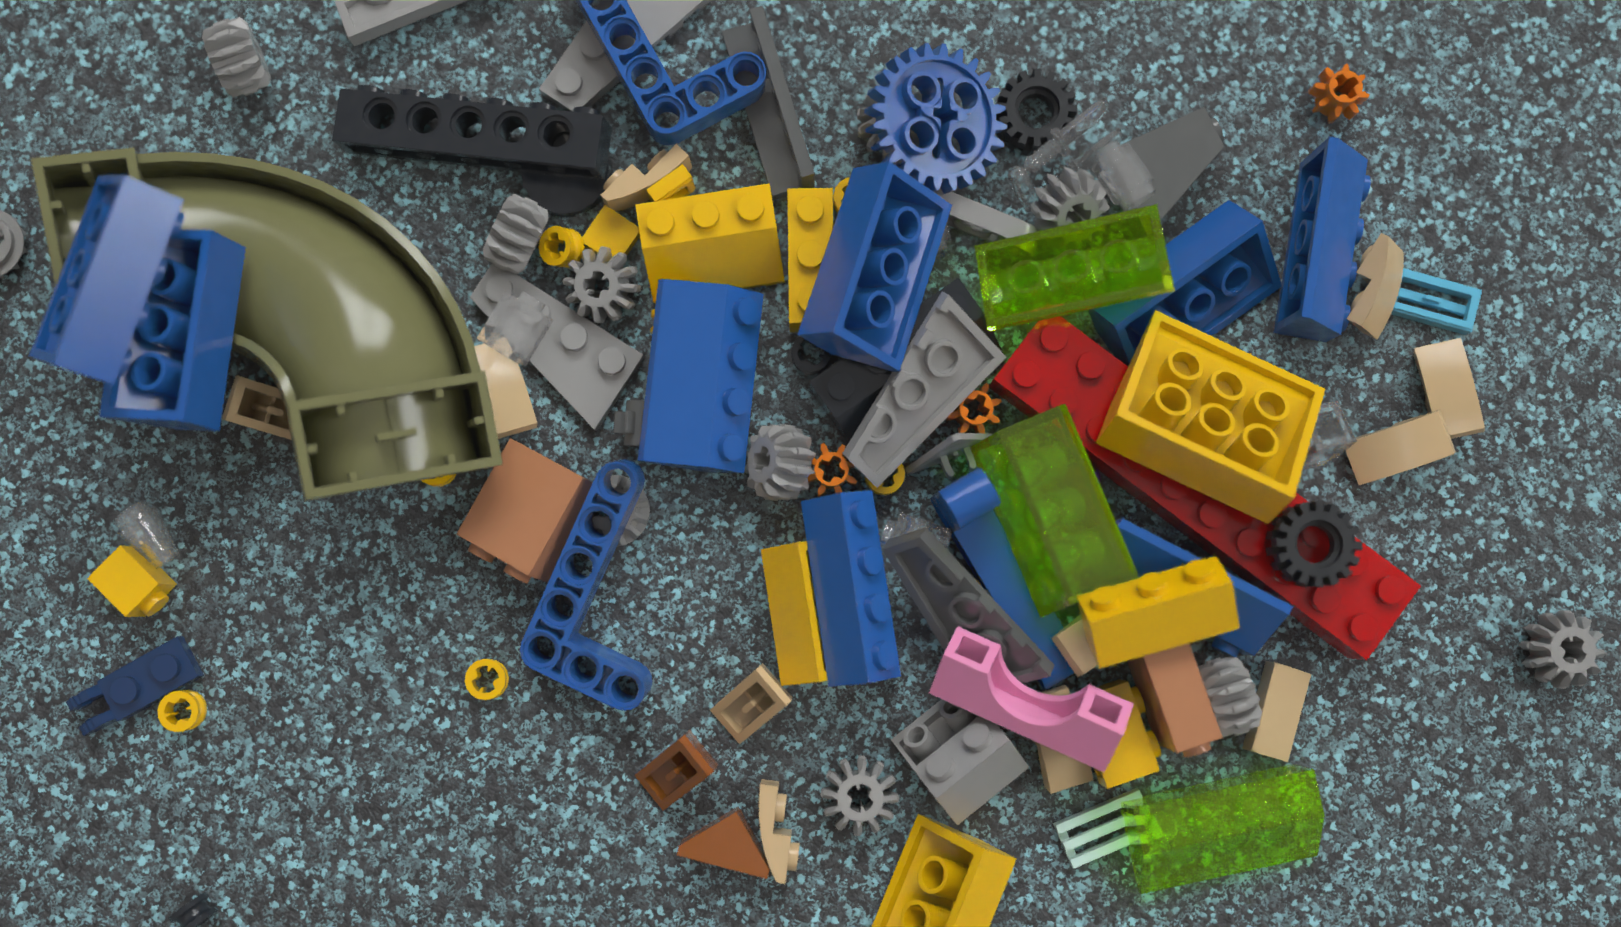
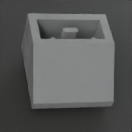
M943 699L891 739L956 825H959L1029 768L1011 740L996 723Z

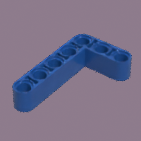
M576 0L647 130L656 142L667 146L678 144L755 103L762 97L766 84V67L764 61L758 55L746 51L734 54L674 86L627 0H613L612 6L605 10L592 8L591 5L595 0ZM627 35L633 37L636 41L628 49H618L612 45L615 39L620 36ZM750 71L757 76L758 80L752 85L742 86L735 81L734 77L739 72ZM642 74H651L658 79L656 84L648 89H641L634 82ZM708 91L716 94L719 99L713 106L702 107L696 103V96ZM665 112H672L680 118L678 123L671 128H662L655 121L660 114Z
M627 459L607 463L598 471L520 646L521 658L525 665L532 670L622 711L632 710L637 707L650 692L653 683L650 671L642 663L579 634L578 631L644 487L645 478L641 467L634 461ZM617 468L624 470L630 477V488L626 493L617 492L611 485V474ZM596 511L606 513L611 519L612 526L608 534H600L594 529L592 517ZM577 553L587 555L592 561L593 568L590 575H582L575 569L573 561ZM561 594L570 598L574 607L572 616L562 615L557 610L555 605L557 595ZM539 636L547 637L553 642L555 647L554 656H545L539 651L537 647ZM579 656H587L595 662L597 668L596 675L588 676L580 671L578 667ZM620 676H630L636 681L639 689L637 695L625 694L620 689L618 683Z
M978 467L938 491L930 500L977 581L980 582L985 591L1055 665L1050 677L1037 680L1046 691L1074 674V671L1051 639L1064 627L994 513L993 509L1001 505L1000 498L987 475Z

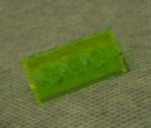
M1157 204L974 246L988 331L1175 291Z
M1066 404L1059 405L999 430L970 447L977 468L979 467L984 471L1000 498L1001 505L994 509L1000 519L1040 618L1077 604V596L1092 592L1099 587L1113 586L1140 578Z
M1296 764L1142 796L1143 798L1121 802L1122 808L1120 809L1126 825L1125 832L1129 839L1130 845L1128 846L1140 894L1318 856L1325 818L1315 770Z

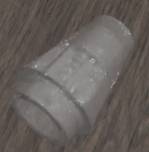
M145 500L137 502L113 519V523L118 528L116 534L147 561L152 563L156 569L166 565L180 554L156 506L150 507Z

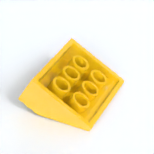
M1155 310L1109 407L1096 444L1269 524L1295 497L1325 389Z

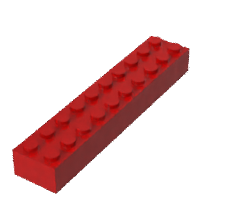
M1048 307L991 381L989 388L1083 459L1089 458L1092 465L1098 467L1100 472L1210 555L1216 556L1223 565L1247 583L1292 605L1293 607L1290 612L1292 617L1345 657L1368 660L1421 585L1362 542V550H1356L1354 555L1360 558L1357 566H1350L1349 570L1352 573L1347 578L1338 579L1339 583L1332 586H1296L1295 582H1287L1280 576L1283 573L1280 570L1274 571L1270 564L1274 562V558L1272 555L1267 556L1266 548L1271 547V540H1265L1267 531H1273L1275 527L1271 525L1272 521L1267 524L1096 444L1109 407L1128 366ZM1295 493L1294 499L1283 510L1296 506V504L1308 503V501L1298 493ZM1282 511L1276 517L1282 516ZM1315 526L1303 529L1297 538V550L1301 557L1308 562L1318 563L1327 556L1330 542L1326 533ZM1355 537V542L1361 541L1357 537Z

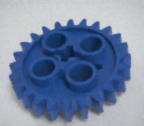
M925 43L917 48L916 51L912 47L908 48L900 54V58L896 56L886 63L887 70L884 69L875 75L874 78L880 86L876 85L870 89L867 95L877 103L864 109V113L876 118V123L867 127L865 131L870 134H878L880 140L874 143L871 149L872 151L885 150L887 155L882 162L890 161L920 183H924L933 192L941 188L942 192L947 194L956 190L957 187L963 189L972 185V179L977 180L986 175L984 167L997 162L996 157L991 151L1002 148L1004 143L995 134L1007 129V125L997 121L996 115L1005 111L1006 107L993 103L992 98L998 95L1000 89H988L985 84L989 80L991 73L985 72L978 76L975 72L978 65L977 58L964 64L962 63L963 49L956 50L948 57L946 44L942 43L932 51L929 43ZM912 85L920 91L921 102L914 97ZM954 92L960 97L962 108L956 104L953 96ZM910 130L917 134L919 147L912 143L909 135ZM951 137L958 141L960 153L953 148Z

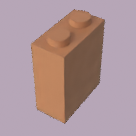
M510 438L501 453L503 465L492 469L456 535L470 542L471 545L468 551L479 558L492 563L496 557L507 563L503 571L510 576L527 584L531 577L548 583L593 482Z
M1189 643L1127 661L1135 685L1144 701L1145 714L1150 728L1155 734L1159 746L1171 750L1173 753L1182 752L1184 757H1191L1209 751L1211 749L1209 742L1223 738Z

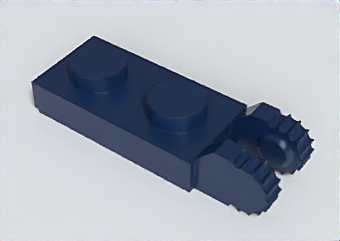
M177 636L96 681L98 685L85 689L67 700L66 703L70 711L88 707L92 702L103 696L106 699L111 710L91 717L79 726L83 736H87L116 721H123L162 700L165 695L178 691L200 679L204 674L184 636Z

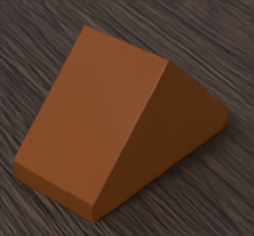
M688 730L634 776L664 811L715 771L718 764L692 731Z
M739 806L683 838L677 851L678 856L764 879L768 878L770 868L764 849Z

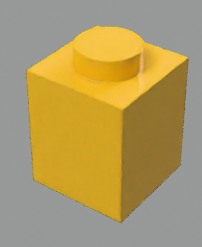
M120 545L87 578L125 617H149L154 615L166 605L169 600L167 594L177 585L141 547Z

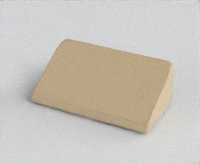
M1265 661L1257 695L1260 698L1259 706L1262 710L1259 727L1250 729L1246 733L1242 749L1288 762L1311 678L1310 673L1276 662Z

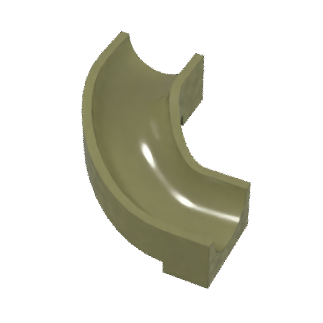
M133 147L31 158L55 286L98 176L127 175L182 198L184 201L180 212L184 213V221L181 230H213L246 247L231 351L239 353L257 363L273 379L280 391L287 413L304 502L423 479L486 470L503 465L486 373L480 370L473 340L458 304L438 272L418 248L388 220L358 199L323 181L289 168L254 159L214 153L164 152L136 154Z

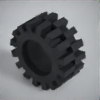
M1034 68L1031 75H1028L1027 71L1024 70L1019 72L1017 79L1011 77L1006 82L1005 88H1002L996 104L1005 106L1006 110L997 114L996 120L1006 124L1007 129L999 132L998 137L1002 142L1005 139L1009 141L1007 148L1014 152L1017 147L1022 149L1021 155L1029 156L1030 152H1036V157L1043 156L1046 150H1050V152L1056 150L1059 144L1063 143L1069 135L1076 120L1074 118L1078 112V104L1073 105L1076 95L1073 90L1067 92L1066 88L1069 83L1064 78L1060 82L1054 80L1057 73L1049 70L1048 75L1043 76L1041 75L1042 69ZM1029 98L1041 99L1051 109V121L1041 128L1028 127L1019 117V105Z
M1324 501L1306 502L1286 508L1282 511V516L1274 518L1271 525L1275 527L1273 531H1267L1265 539L1271 540V547L1266 548L1267 556L1272 555L1274 558V562L1270 563L1274 571L1280 570L1283 573L1280 577L1285 581H1293L1296 586L1301 587L1332 586L1339 583L1338 579L1347 578L1352 573L1349 570L1350 566H1357L1360 560L1359 557L1354 556L1355 551L1362 550V541L1355 542L1354 536L1360 533L1358 525L1351 526L1348 522L1353 517L1348 512L1340 513L1338 511L1339 506L1333 503L1324 504ZM1309 526H1315L1323 530L1330 542L1327 556L1318 563L1306 561L1297 550L1298 535Z

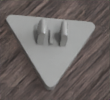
M956 433L951 435L905 468L906 472L909 475L941 464L945 476L952 480L954 471L949 460H955L962 455L965 457L968 470L972 472L976 468V460L972 452L997 443L999 441L998 435L982 433Z

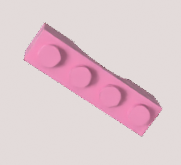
M959 626L942 656L929 692L931 695L1104 773L1124 734L1134 705L1090 684L1080 691L1069 695L1057 696L1037 692L1022 684L1009 671L1003 659L1001 645Z

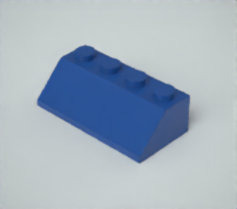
M1328 137L1300 163L1282 276V287L1280 289L1274 333L1328 342L1340 336L1341 332L1346 330L1349 323L1347 317L1351 312V308L1349 305H1346L1348 288L1353 286L1357 275V262L1352 260L1354 247L1360 242L1364 230V220L1359 218L1361 202L1365 201L1369 193L1371 178L1369 175H1366L1368 159L1339 138Z
M890 161L853 168L797 335L832 355L893 372L900 371L952 205Z
M127 175L97 177L29 357L113 385L117 376L121 377L125 374L132 358V350L128 346L134 330L139 331L144 326L149 314L150 305L145 302L152 284L157 285L160 282L167 266V259L163 257L169 239L173 240L176 238L183 225L184 213L180 212L184 199Z
M1228 200L1085 301V305L1098 335L1112 354L1129 366L1155 310L1213 336L1282 287L1263 221Z
M180 230L175 239H169L163 257L167 259L164 275L157 285L152 284L145 301L150 305L147 320L139 331L134 330L128 346L132 350L130 365L123 376H117L114 385L104 382L99 417L177 430L220 431L246 247L213 230Z
M671 279L658 280L638 461L707 473H744L764 294L728 284Z
M873 491L844 492L801 501L828 687L865 684L900 677L898 651Z
M1122 518L1104 523L1081 571L1091 576L1088 582L1090 585L1099 588L1138 579L1148 573H1159L1187 565L1189 562L1200 558ZM1226 572L1233 582L1240 629L1209 637L1213 639L1211 647L1229 657H1237L1239 653L1255 656L1287 618L1293 606Z

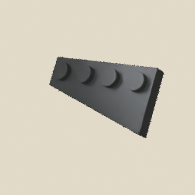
M927 527L888 539L882 550L944 651L959 626L1001 645L1003 659L1007 668L1021 683L1050 677L1055 666L1053 662Z

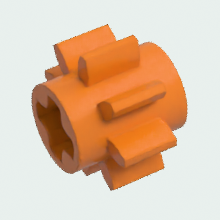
M1345 64L1335 74L1329 67L1325 68L1318 75L1320 82L1315 83L1308 90V94L1315 96V106L1312 112H1320L1328 116L1329 123H1333L1341 113L1348 120L1352 119L1359 113L1357 105L1366 101L1370 95L1362 91V81L1365 75L1358 76L1355 72L1350 71L1349 64ZM1338 91L1342 93L1339 97L1335 94Z
M986 383L979 390H974L946 418V420L956 419L960 424L958 433H965L968 428H974L975 433L985 434L983 423L988 422L989 424L996 425L1000 422V419L992 413L993 407L999 405L1002 400L998 398L991 400L989 395L986 394L989 384ZM975 399L980 402L978 410L983 413V416L978 415L970 420L967 417L969 409L963 406V404H969Z
M822 443V455L818 459L814 458L811 462V466L815 467V473L808 476V482L817 481L820 485L818 497L823 496L826 489H834L835 494L842 493L841 486L845 482L854 486L857 484V480L848 475L849 469L855 466L843 457L842 453L845 450V445L843 444L836 453L829 452L827 446ZM832 460L838 461L840 463L839 471L844 476L842 478L833 477L831 482L824 481V471L819 466L821 464L829 465Z

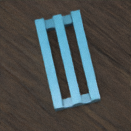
M1403 268L1401 283L1405 282L1466 299L1468 302L1466 306L1401 287L1398 299L1463 316L1464 318L1463 320L1399 303L1397 300L1391 315L1463 335L1472 332L1482 290Z

